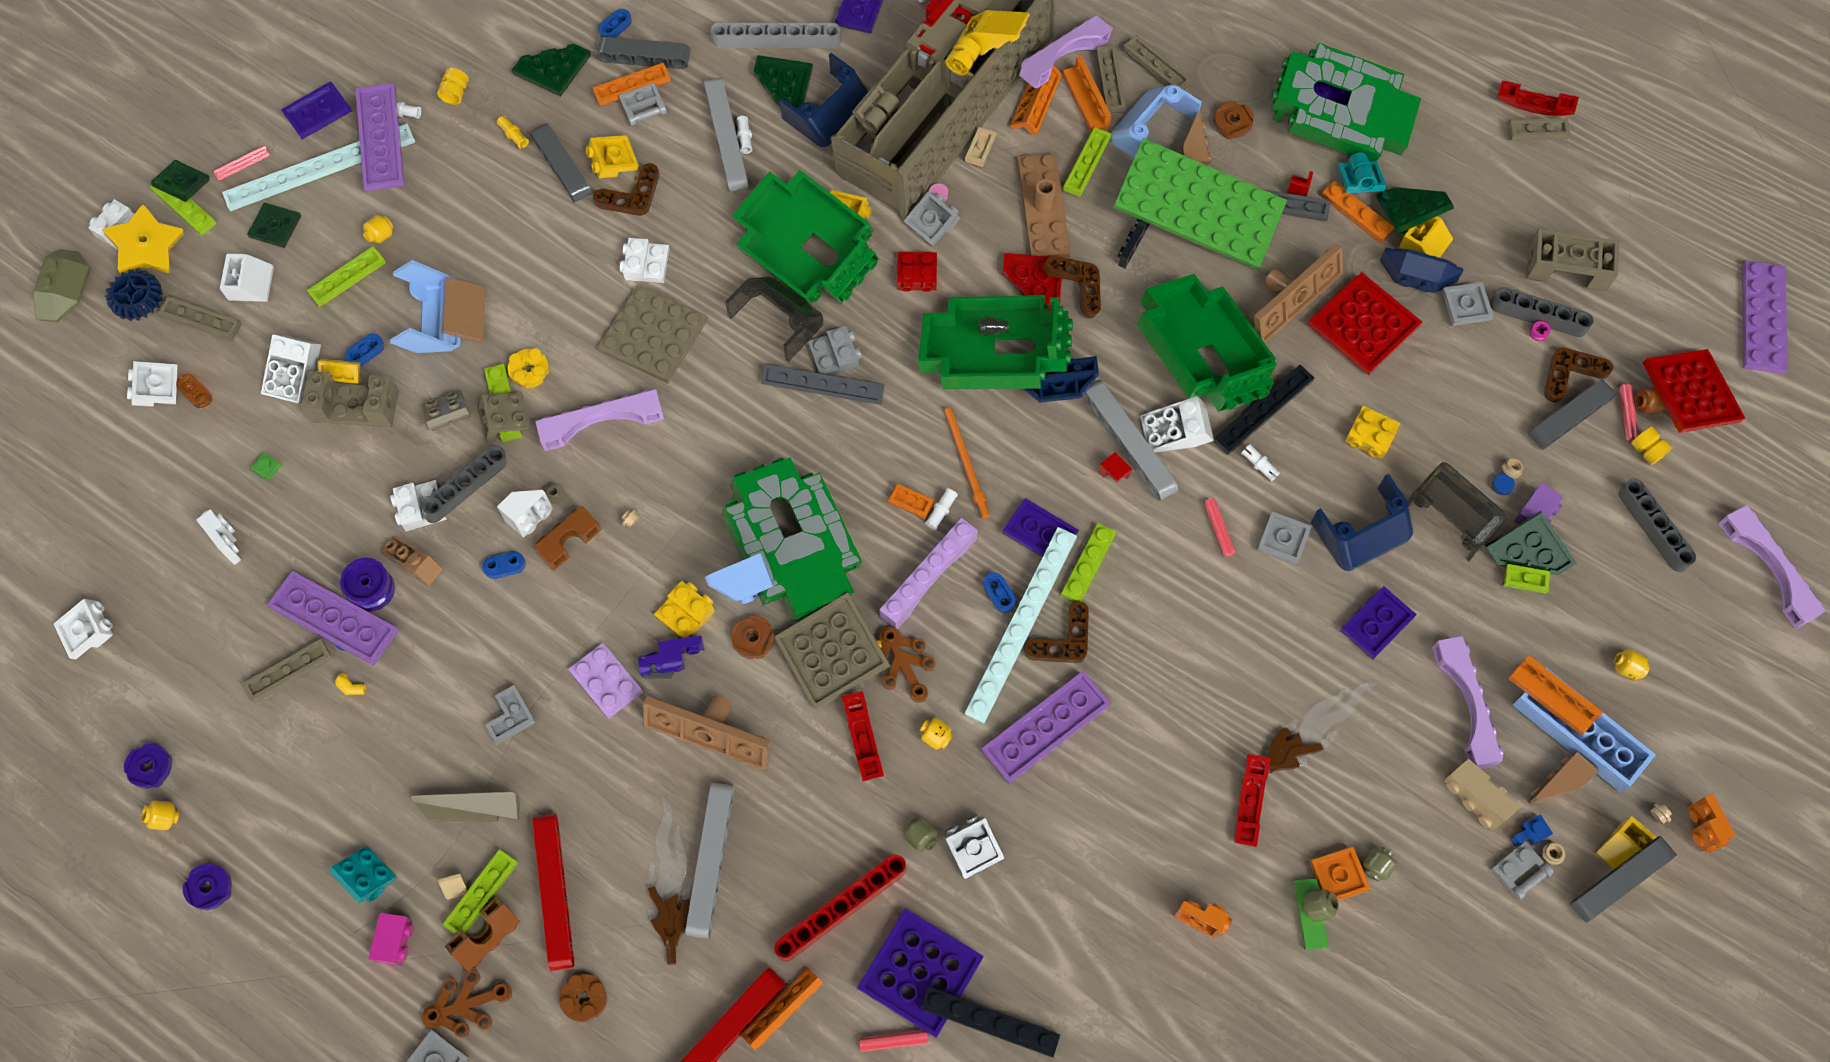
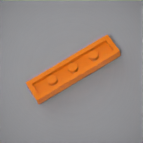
M660 63L592 87L599 106H603L620 100L619 95L652 83H655L657 87L671 82L664 63Z
M1335 180L1322 192L1321 197L1324 200H1330V204L1380 244L1394 231L1393 226L1353 194L1346 193L1345 188Z
M807 968L741 1034L743 1039L756 1051L816 992L823 982Z

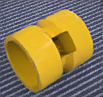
M960 37L946 58L945 63L953 73L962 76L966 75L980 54V46L973 39Z
M447 68L437 91L438 97L448 104H460L469 77L459 69Z
M1653 426L1642 432L1631 442V445L1638 452L1644 453L1643 458L1650 465L1658 462L1673 449L1665 439H1660L1661 434Z

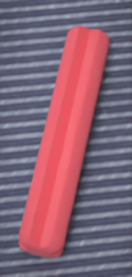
M261 146L215 169L214 174L218 180H222L270 156V153L265 146Z
M1622 384L1619 390L1627 441H1633L1639 436L1633 389L1631 384Z
M1207 499L1204 505L1222 553L1225 557L1231 556L1235 553V549L1216 499Z
M918 1030L861 1037L859 1044L860 1050L865 1052L927 1044L929 1039L927 1032Z

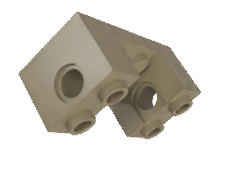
M1538 229L1528 248L1527 279L1547 282L1554 270L1589 275L1587 277V288L1607 291L1618 276L1619 240ZM1572 251H1578L1581 257L1575 256Z
M309 371L301 409L308 419L315 423L392 427L399 390L391 376L370 375L368 385L336 383L329 372ZM353 401L359 402L356 408H349Z

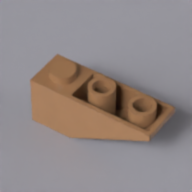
M1198 112L1185 140L1181 154L1208 166V164H1211V154L1207 152L1208 137L1204 136L1205 121L1201 120V114Z
M395 536L380 551L384 556L429 586L443 571L429 555Z
M1576 752L1572 756L1567 754L1559 762V765L1562 767L1558 771L1553 769L1545 777V780L1548 782L1544 786L1539 784L1531 792V795L1534 797L1528 803L1532 805L1578 791L1599 770L1580 753Z

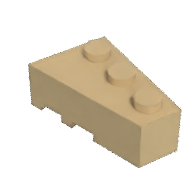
M1468 759L1444 781L1450 792L1460 797L1465 808L1474 812L1480 824L1492 832L1524 804L1519 800L1516 803L1505 795L1507 793L1505 788L1501 786L1498 789L1489 781L1490 776Z

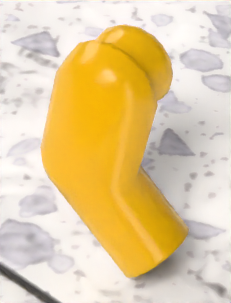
M340 673L335 679L336 686L345 695L366 694V684H352L345 673Z

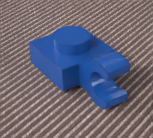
M1540 814L1521 824L1522 832L1510 839L1515 847L1529 840L1531 845H1534L1551 836L1553 832Z

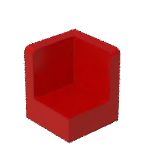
M1309 171L1307 179L1291 175L1287 194L1307 196L1313 172Z
M1114 452L1100 464L1098 473L1103 478L1109 475L1115 482H1119L1123 477L1128 479L1131 476L1132 468Z

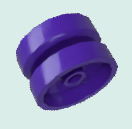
M373 558L354 560L346 566L341 574L340 585L345 596L351 603L368 612L382 609L389 604L394 596V579L381 562Z

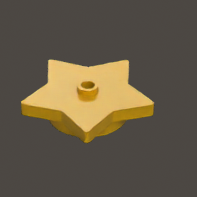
M141 205L128 223L103 228L104 235L118 249L119 273L136 268H152L170 273V249L184 235L182 228L158 223L144 205Z

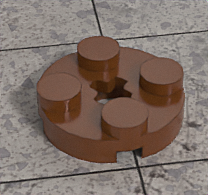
M1229 101L1223 103L1218 108L1214 118L1215 127L1226 139L1242 137L1250 132L1254 116L1247 105L1236 104L1237 102ZM1230 117L1238 119L1237 122H1232Z
M755 615L739 620L731 632L734 649L742 657L762 659L772 649L775 641L770 623L763 617ZM757 633L758 640L750 642L747 636Z
M589 974L572 976L564 984L560 993V1008L567 1017L576 1022L585 1023L593 1020L595 1017L597 1018L602 1014L607 1004L605 987L598 978ZM583 992H587L589 1001H584L583 1005L579 1004V994L582 995Z

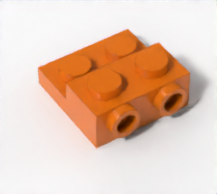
M1714 794L1705 796L1687 807L1690 818L1698 826L1691 830V833L1693 834L1694 843L1700 847L1701 851L1706 850L1709 854L1719 850L1721 847L1730 844L1728 839L1736 836Z
M1190 900L1188 902L1183 901L1174 916L1214 939L1219 934L1223 935L1233 920L1229 917L1230 914L1225 912L1226 909L1218 904H1208L1204 910H1201L1199 904Z

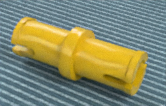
M507 116L498 118L497 125L505 132L506 137L512 139L520 149L525 148L529 140L520 132V128L517 125H513Z

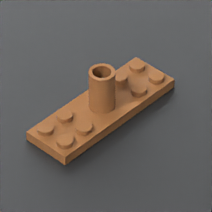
M1056 153L1018 156L1030 255L1070 258L1071 253Z
M1335 244L1330 249H1327L1317 261L1312 262L1310 267L1295 280L1277 269L1272 270L1268 274L1265 286L1278 295L1273 297L1265 307L1258 310L1254 315L1255 331L1264 343L1271 339L1343 274L1342 247Z
M648 696L643 702L644 727L764 771L769 764V740L760 735L756 736L747 733L741 728H734L724 724L732 708L731 702L726 698L713 696L703 716L684 710L680 706L665 703L659 698Z

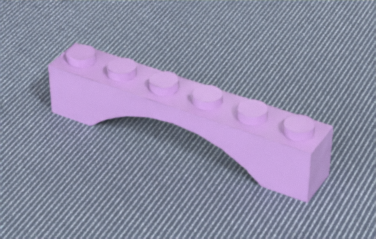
M1097 15L1085 20L1082 25L1074 27L1069 33L1063 34L1055 42H1051L1044 49L1038 50L1030 58H1025L1021 64L1022 68L1019 76L1037 89L1049 81L1053 64L1061 56L1077 50H1096V46H1103L1108 43L1113 28Z
M655 389L644 390L636 395H625L621 399L613 401L606 400L594 406H584L576 411H565L553 417L546 416L535 422L541 445L544 451L565 446L579 431L600 421L627 419L645 425L664 420V416Z
M1748 505L1727 515L1718 523L1731 541L1753 551L1771 569L1781 590L1782 612L1795 629L1826 612L1821 601L1814 596L1809 585L1803 581L1797 573L1795 566L1789 562L1783 554L1781 547L1775 543L1769 531L1763 527L1756 513Z
M961 518L879 610L880 619L890 627L899 629L941 574L958 558L963 556L975 543L978 530Z
M1463 636L1439 640L1432 647L1438 668L1448 674L1457 684L1465 697L1470 712L1471 730L1464 750L1467 760L1470 759L1480 769L1495 767L1503 761V751L1501 746L1497 744L1495 738L1496 729L1493 724L1491 725L1489 719V707L1484 703L1482 697L1483 689L1475 676L1476 667L1474 663H1471L1469 657V645L1464 641Z

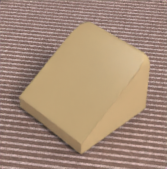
M460 873L438 880L442 892L448 900L464 896L468 891L466 878Z

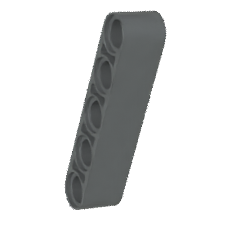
M602 37L599 42L597 58L605 63L650 67L664 63L666 68L685 69L688 67L691 49L683 43Z
M548 123L530 131L536 146L573 202L575 203L592 194L586 180Z
M1500 288L1491 301V308L1497 313L1533 324L1537 321H1544L1549 324L1552 330L1575 337H1583L1594 323L1593 316L1585 311L1510 288Z
M1601 379L1537 425L1528 435L1544 450L1610 402L1617 393Z
M497 445L489 447L427 497L422 503L425 520L429 523H437L498 474L506 466L505 450ZM496 456L500 457L499 460H493L492 458ZM479 469L485 470L483 473L476 472ZM463 482L469 483L467 486L460 485ZM447 495L453 496L451 499L444 498ZM431 508L437 509L435 512H428Z
M1636 478L1629 479L1619 490L1621 501L1668 565L1676 572H1684L1696 561L1694 550L1644 483Z
M1658 836L1576 897L1570 905L1587 923L1670 862L1677 854L1662 836Z

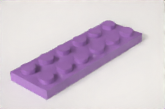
M395 84L355 88L363 186L365 191L405 186Z
M1746 260L1742 264L1743 369L1785 374L1788 371L1786 266Z
M294 571L289 574L267 604L269 609L373 666L399 631L397 627Z
M1082 671L981 748V751L1004 780L1010 784L1110 707L1111 703L1086 673Z

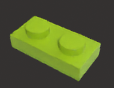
M1507 564L1504 571L1503 586L1546 594L1549 591L1550 571Z

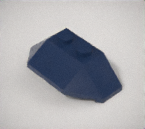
M1385 247L1380 258V262L1395 283L1401 284L1404 287L1420 289L1423 292L1435 293L1444 287L1457 283L1463 273V268L1458 267L1449 260L1410 249H1391Z
M1097 356L1071 359V363H1067V372H1046L1045 380H1042L1040 389L1024 390L1039 403L1079 399L1099 375Z

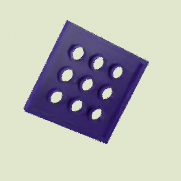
M905 908L858 985L857 990L921 1030H924L929 1035L937 1038L947 1019L920 1010L927 988H934L933 984L937 979H944L947 983V988L943 992L960 998L984 956ZM909 935L919 937L920 942L917 946L911 947L906 943ZM929 947H936L939 950V956L935 959H930L926 955V950ZM899 954L905 955L908 959L907 964L903 967H898L894 963L895 957ZM947 960H957L959 963L958 969L949 971L945 965ZM921 966L927 970V976L924 979L915 977L914 970L917 967ZM887 974L893 975L896 979L892 987H886L882 983L883 977ZM905 987H912L915 990V996L912 999H905L902 996V990Z

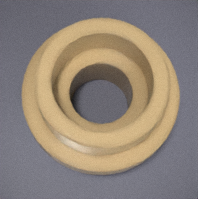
M1511 458L1502 464V470L1509 477L1518 478L1522 475L1523 465L1519 460Z
M636 508L633 511L627 510L621 518L624 520L623 526L627 525L631 528L641 515L637 513L638 510Z
M1655 803L1650 812L1660 824L1663 825L1666 822L1672 821L1670 818L1672 813L1664 804L1659 805Z
M1550 842L1542 848V857L1548 864L1558 865L1564 861L1565 851L1560 844ZM1550 851H1554V852H1555V854H1556V857H1555V858H1553V857L1550 856V854H1549Z

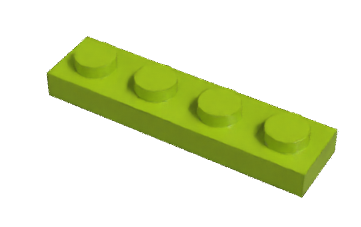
M1094 127L1063 187V191L1081 198L1111 140V133Z
M165 175L149 186L154 194L201 236L217 224L210 215ZM164 182H170L172 186L166 188L163 187L162 184Z
M372 246L306 291L316 304L322 307L386 264V261L375 247Z
M504 363L484 369L490 394L512 393ZM521 430L499 432L502 442L522 437Z
M1097 523L1061 593L1062 597L1073 602H1082L1116 536V531Z
M499 849L442 925L456 935L461 930L467 933L481 915L480 912L490 903L519 863Z

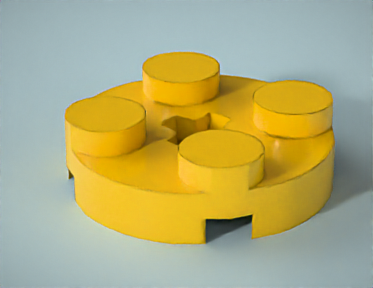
M524 349L509 357L508 374L512 382L521 385L522 388L529 389L541 385L544 382L543 379L549 374V363L539 349ZM527 365L534 366L530 372L524 369Z

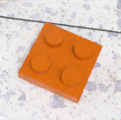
M1354 847L1310 861L1320 889H1327L1334 893L1338 901L1371 890Z

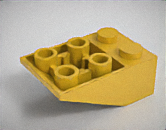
M985 10L971 17L960 37L973 39L980 46L981 51L979 55L982 56L992 48L998 49L1008 41L1014 42L1020 37L1021 30L1026 26V21L1030 14L1026 12Z

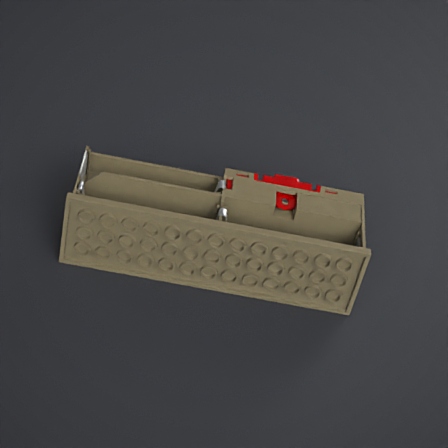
M932 0L926 7V21H923L907 40L906 51L878 83L884 91L891 92L896 97L908 83L915 90L876 136L870 153L868 154L856 147L868 132L854 114L836 135L831 136L833 156L835 157V171L840 178L847 180L893 206L894 209L900 212V218L905 220L926 195L930 187L937 184L972 140L978 127L984 125L1019 81L1023 60L1027 57L1030 58L1038 50L1044 49L1054 37L1056 0ZM985 10L1026 12L1030 14L1026 21V26L1020 32V37L1014 42L1008 41L1000 48L995 49L975 75L970 72L971 69L966 75L962 76L953 73L945 63L946 58L953 50L954 45L972 16ZM945 105L947 107L946 111L904 163L897 168L896 163L940 108Z

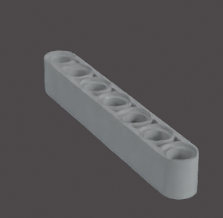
M719 22L711 26L712 41L717 48H836L841 43L840 27L836 23Z
M723 78L705 80L704 87L729 192L749 189Z
M1101 380L1093 382L1084 393V400L1154 497L1161 501L1177 492L1178 486L1176 481Z
M712 782L710 785L686 924V936L709 939L711 935L734 798V785Z

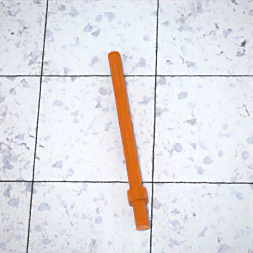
M951 407L946 408L944 412L974 494L972 498L975 505H978L982 519H986L990 514L985 503L987 501L985 494L981 492Z

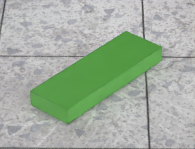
M1317 878L1295 880L1293 883L1304 950L1328 948L1325 921L1315 922L1311 920L1309 916L1304 914L1302 908L1306 894L1319 890Z

